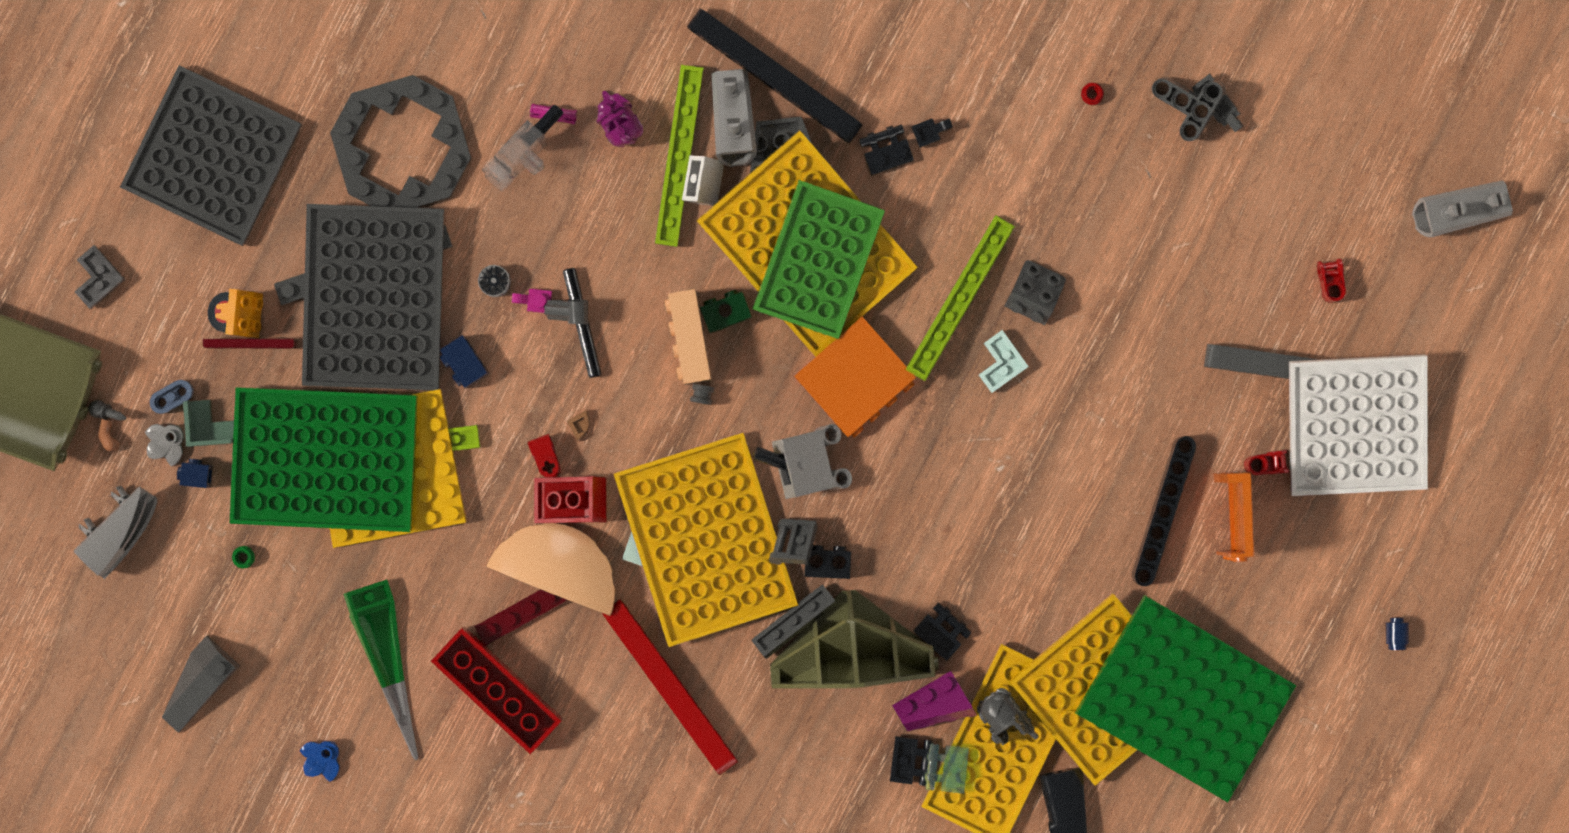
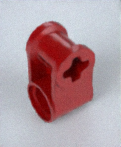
M1338 258L1336 261L1326 263L1318 261L1317 273L1320 280L1322 297L1328 303H1336L1343 299L1346 294L1342 260ZM1331 286L1338 289L1339 295L1337 298L1330 296L1329 288Z
M549 433L528 441L530 452L540 474L546 478L557 477L561 471V466ZM548 462L555 465L551 474L548 471H544L547 468L546 463Z
M1287 450L1249 456L1244 461V469L1247 473H1251V475L1289 473L1290 470L1287 468L1285 457ZM1254 459L1259 460L1261 464L1260 469L1256 472L1251 467Z

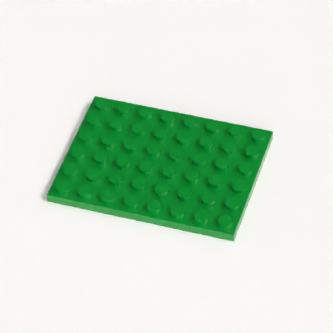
M235 387L229 524L412 532L418 396Z
M1144 595L1075 713L1228 803L1296 685Z

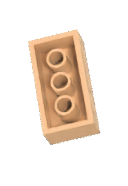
M696 290L669 293V299H665L667 313L672 314L673 321L669 322L671 336L676 337L677 344H673L674 357L680 360V366L676 367L678 380L683 381L684 385L711 381Z

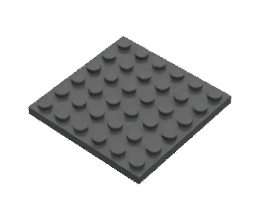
M179 65L120 188L244 247L302 124Z

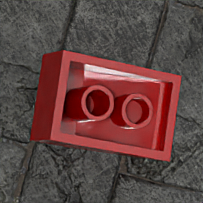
M606 477L534 478V523H607Z

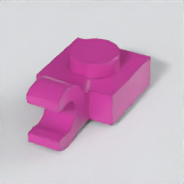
M529 288V295L512 293V303L527 304V311L544 313V306L548 300H551L552 291Z

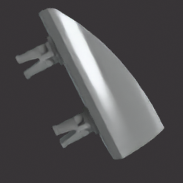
M744 69L716 71L712 73L716 157L728 167L746 166L754 160L757 154L748 71Z
M1502 180L1422 197L1416 202L1412 216L1416 226L1415 229L1420 234L1426 237H1435L1511 216L1513 209L1507 185Z
M122 486L116 487L120 496L111 492V496L118 502L119 506L98 527L95 526L90 518L84 519L88 529L79 524V529L83 531L87 538L74 549V553L97 576L99 575L105 579L136 544L154 513L157 498L140 486L131 495Z

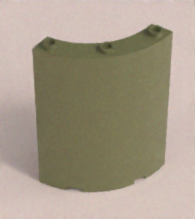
M0 314V452L52 471L56 470L59 463L63 464L65 462L67 449L79 423L86 418L88 413L86 405L96 374L100 372L102 367L100 350Z

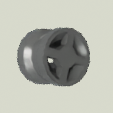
M693 384L692 389L694 392L690 397V402L712 405L711 394L714 392L715 387Z

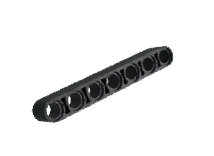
M1188 436L1178 437L1172 445L1132 571L1133 581L1140 586L1146 587L1151 585L1159 567L1196 450L1195 441ZM1182 440L1188 441L1190 449L1186 453L1181 452L1179 449V444ZM1177 461L1183 465V470L1178 475L1172 470L1173 464ZM1169 483L1176 486V492L1172 496L1167 495L1165 492V487ZM1162 505H1166L1169 508V514L1164 518L1158 513ZM1156 526L1162 529V536L1159 539H1154L1151 534L1152 529ZM1148 548H1153L1156 553L1155 558L1148 561L1145 558V551ZM1141 570H1147L1149 578L1145 582L1138 580V573Z

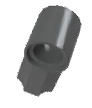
M548 300L544 306V314L550 320L568 321L569 324H588V300Z

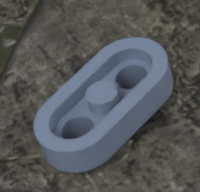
M177 380L151 396V409L159 414L172 411L181 406L183 401H189L193 397V386L185 380ZM182 387L186 389V394L183 396L179 394V389ZM162 398L166 400V405L164 407L160 406L159 401Z

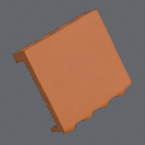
M863 317L858 319L840 335L839 339L833 341L794 376L847 438L850 435L855 438L864 430L862 425L867 420L872 423L881 415L879 410L884 405L889 408L898 400L896 395L902 390L906 393L915 385L913 380L916 378L905 370L906 365Z
M1213 473L1214 482L1228 483L1230 551H1216V553L1223 556V559L1234 562L1248 561L1247 557H1254L1251 473Z

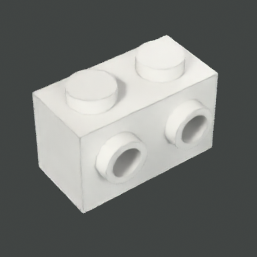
M689 156L682 200L699 205H715L718 202L724 164L719 160L705 156Z

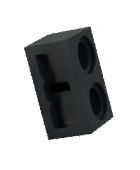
M813 545L810 558L813 555H820L823 558V564L820 567H813L809 559L808 565L805 564L804 577L850 579L851 551H846V546H833V550H824V545ZM836 556L845 558L846 563L843 568L838 569L833 566L832 562Z

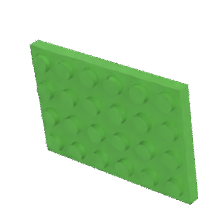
M798 180L752 309L839 339L885 210Z

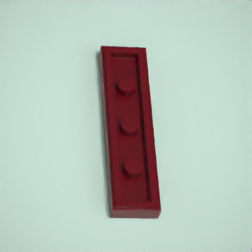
M203 339V347L207 349H296L297 340Z

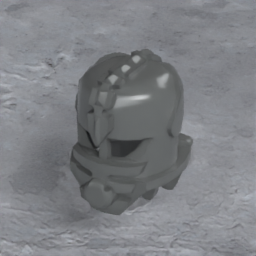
M1004 688L997 689L996 692H992L990 696L985 697L983 701L979 702L977 712L984 724L988 722L990 725L989 731L992 733L991 737L994 743H1001L1002 746L1008 743L1009 736L1007 730L1012 726H1015L1022 735L1029 734L1034 740L1039 738L1038 734L1034 731V726L1031 724V719L1026 714L1027 711L1020 710V707L1016 704L1008 690Z

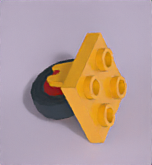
M229 289V292L219 293L209 303L208 319L210 324L216 330L227 335L259 338L263 293Z

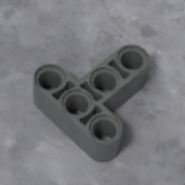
M1162 77L1153 83L1152 92L1158 99L1187 115L1179 131L1184 140L1193 141L1202 135L1226 93V87L1221 81L1213 80L1207 83L1198 95L1173 79ZM1161 82L1168 84L1169 91L1167 94L1159 91V84ZM1211 85H1216L1219 88L1220 93L1217 97L1210 95L1209 87ZM1180 93L1187 95V105L1179 103L1178 96ZM1199 105L1207 107L1208 114L1206 117L1198 114L1197 109ZM1188 124L1196 127L1197 132L1195 136L1187 134L1186 127Z

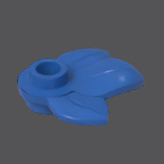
M327 740L321 743L311 741L303 745L300 752L307 758L303 766L304 774L314 777L322 773L329 782L334 780L340 769L337 761L339 756L337 744ZM324 750H328L330 755H326Z

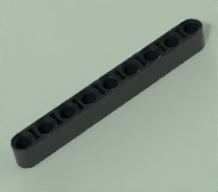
M700 8L687 25V28L698 37L747 70L751 75L845 142L850 144L862 128L863 124L703 9Z

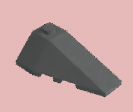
M208 635L191 652L162 716L178 733L240 667Z

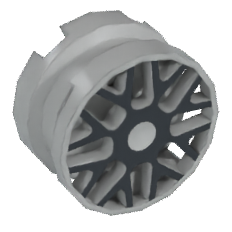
M489 265L480 272L478 284L481 291L486 295L501 297L510 289L511 280L509 273L504 268L498 265Z

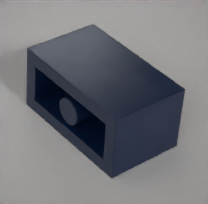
M460 336L440 349L442 353L440 359L446 368L449 366L455 373L452 377L459 387L463 385L464 388H469L489 374L465 336Z

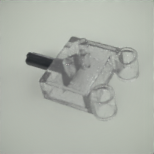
M553 105L535 125L527 120L485 164L482 169L486 174L485 178L503 192L524 168L528 169L533 175L542 171L545 167L544 161L537 154L547 145L545 133L563 115V111L557 105Z

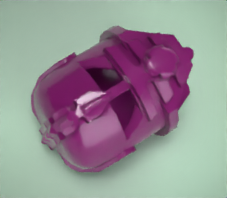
M603 91V101L598 105L597 124L602 126L605 136L612 145L625 147L626 145L635 144L637 138L643 134V126L637 115L631 110V102L618 93L610 95L607 91Z

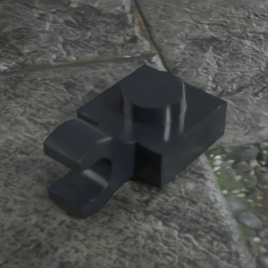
M931 118L911 128L919 148L941 140L938 133L950 130L953 126L950 118L934 124Z

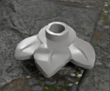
M160 424L151 425L145 431L147 437L151 439L147 446V456L151 459L165 457L169 465L174 466L179 462L183 454L181 447L184 439L183 430L174 424L166 427ZM169 433L174 435V440L169 437Z

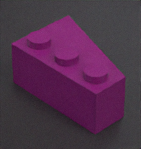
M951 671L892 705L907 732L934 726L941 722H952L963 717L977 716Z

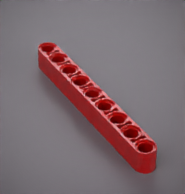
M621 599L616 601L611 616L602 613L715 771L719 775L723 774L738 763V760Z

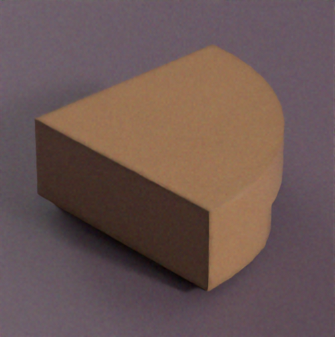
M587 410L567 421L577 441L585 436L589 428L590 418Z

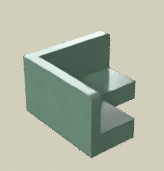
M211 400L183 401L186 447L233 444L234 421L213 422Z

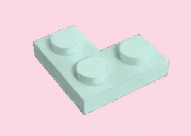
M1003 330L983 343L996 361L979 374V377L991 393L1029 367Z

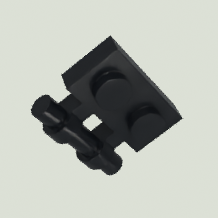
M902 124L895 127L893 125L888 126L884 131L875 134L871 132L867 134V137L859 139L861 147L870 145L872 149L871 152L864 154L871 176L914 161L907 139L898 142L896 137L904 133ZM890 139L891 145L882 148L878 147L877 142Z
M938 602L932 608L939 614L935 620L927 614L913 631L927 644L932 645L933 649L948 661L962 645L956 637L961 634L967 639L972 632L966 627L967 624L963 620L959 621L951 614V610L947 606L944 607ZM944 620L954 628L950 633L940 625Z
M895 736L889 781L912 785L913 776H920L919 785L928 786V779L932 773V770H930L931 757H934V750H932L933 741L924 740V747L917 748L918 739ZM916 755L922 756L921 768L919 769L914 768Z

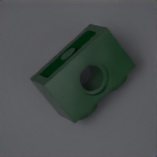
M736 289L725 293L724 299L717 301L716 298H712L703 302L704 306L700 307L710 334L752 318L743 292L738 293ZM724 304L732 308V313L728 317H723L719 314V308Z

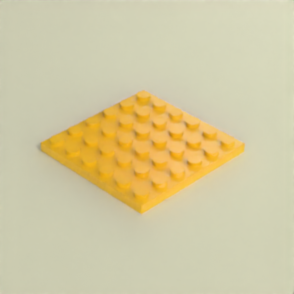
M442 389L412 394L418 396L412 532L329 528L333 548L467 522L454 451L452 450L451 436L448 430L449 425Z
M1114 594L1108 596L1009 680V683L1095 786L1137 751L1134 747L1075 713L1132 616Z

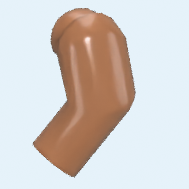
M101 419L98 440L105 450L117 451L120 442L113 439L110 434L113 421Z

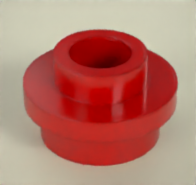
M1088 83L1081 90V98L1088 105H1097L1103 99L1104 91L1097 83ZM1090 90L1096 92L1095 98H1090L1088 96V92Z

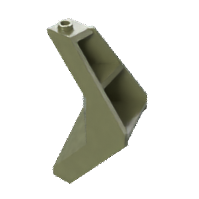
M856 590L841 591L834 598L837 604L805 628L770 664L772 688H861L935 677V671H939L938 657H934L932 645L926 644Z

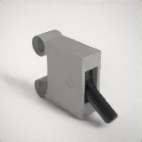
M835 424L820 426L814 432L773 441L774 452L757 447L753 452L754 460L778 468L785 499L827 489H844L849 487L852 482V475L847 469L831 470L825 446L836 444L841 439V430ZM826 431L829 434V439L826 438ZM837 475H838V477H839V479H840V482H839V483H838L837 480H836V476H837Z

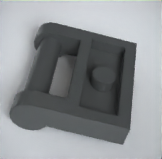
M780 519L777 526L779 531L773 552L770 553L769 561L776 565L781 563L808 565L818 528L817 522ZM792 530L785 553L783 548L788 531Z

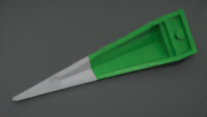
M386 579L344 593L343 595L350 613V620L414 760H417L418 753L401 660L395 602Z

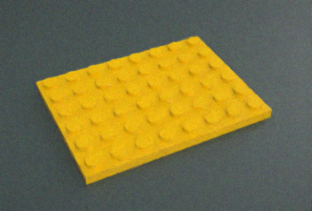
M800 130L696 220L758 292L798 180L860 201ZM881 224L841 334L918 268ZM784 320L815 357L837 339Z
M744 433L613 474L668 647L798 606L785 563L776 565L769 561V556L774 550L777 537Z

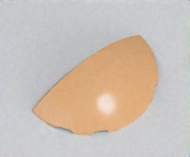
M544 523L525 527L513 533L512 536L502 542L494 551L486 566L519 581L611 616L616 591L613 585L611 564L592 538L573 527L557 523Z

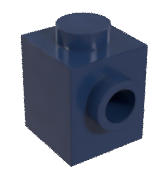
M189 459L188 463H182L181 467H178L177 480H180L179 485L211 488L213 465L202 464L203 460Z

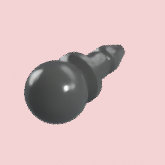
M94 400L89 404L88 411L95 418L101 417L105 420L109 417L117 421L126 420L124 414L113 410L111 405L105 404L101 400Z

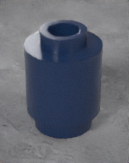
M1391 617L1390 622H1386V644H1388V650H1407V644H1409V622H1404L1403 617Z

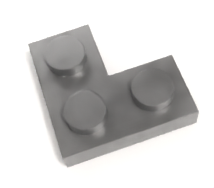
M93 245L77 259L91 278L81 285L75 293L89 309L96 306L125 280L96 245Z

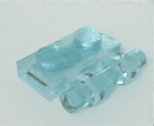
M930 744V751L927 752L926 758L928 760V769L924 776V780H926L925 789L934 790L935 782H942L941 791L964 794L969 748L946 745L945 754L938 753L939 745ZM938 761L944 762L943 774H936Z

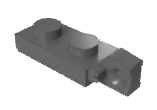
M1209 73L1192 87L1193 91L1199 95L1203 87L1215 80V78ZM1216 85L1209 87L1210 95L1217 97L1220 93L1219 88ZM1225 93L1213 116L1223 126L1229 124L1234 132H1237L1244 126L1237 117L1241 114L1237 110V106Z

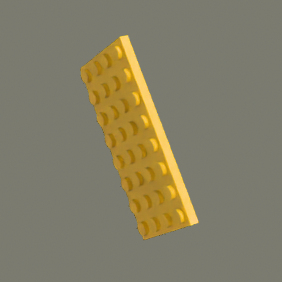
M1000 644L971 703L977 716L964 717L921 805L922 808L973 833H1010L1056 740L1009 683V680L1030 664L1033 659ZM1004 688L1008 690L1016 704L1020 707V710L1027 711L1026 714L1031 719V724L1034 726V731L1038 734L1039 738L1034 740L1029 734L1022 735L1015 726H1012L1007 730L1009 736L1008 743L1003 746L1001 743H994L991 737L992 733L989 731L990 725L988 722L984 724L977 712L979 702L983 701L985 697L990 696L992 692H996L997 689Z

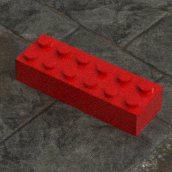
M465 626L431 660L443 674L530 755L563 720L552 707Z

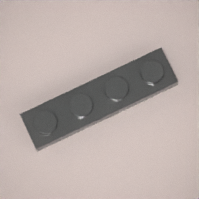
M822 584L800 601L798 606L791 608L751 641L763 657L767 659L834 607L837 602Z

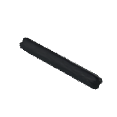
M565 269L563 276L569 300H583L576 269ZM589 321L588 324H576L588 377H598L602 373Z

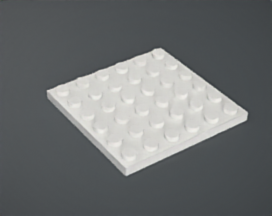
M1427 355L1289 361L1290 494L1292 496L1428 489Z

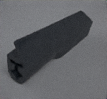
M1078 767L1040 775L1049 818L1050 833H1087L1083 771Z

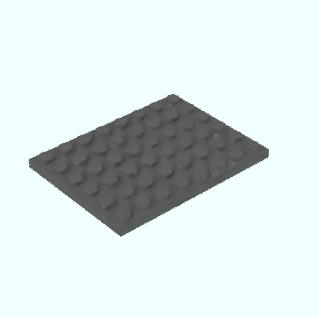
M307 204L302 386L410 390L439 389L444 209Z

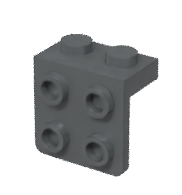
M1026 260L1004 307L1024 315L1034 322L1045 325L1056 306L1066 278L1030 260Z

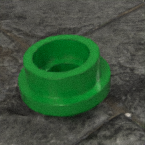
M247 546L236 548L232 553L234 565L242 569L250 567L255 561L254 551ZM242 553H246L248 556L245 562L240 559Z

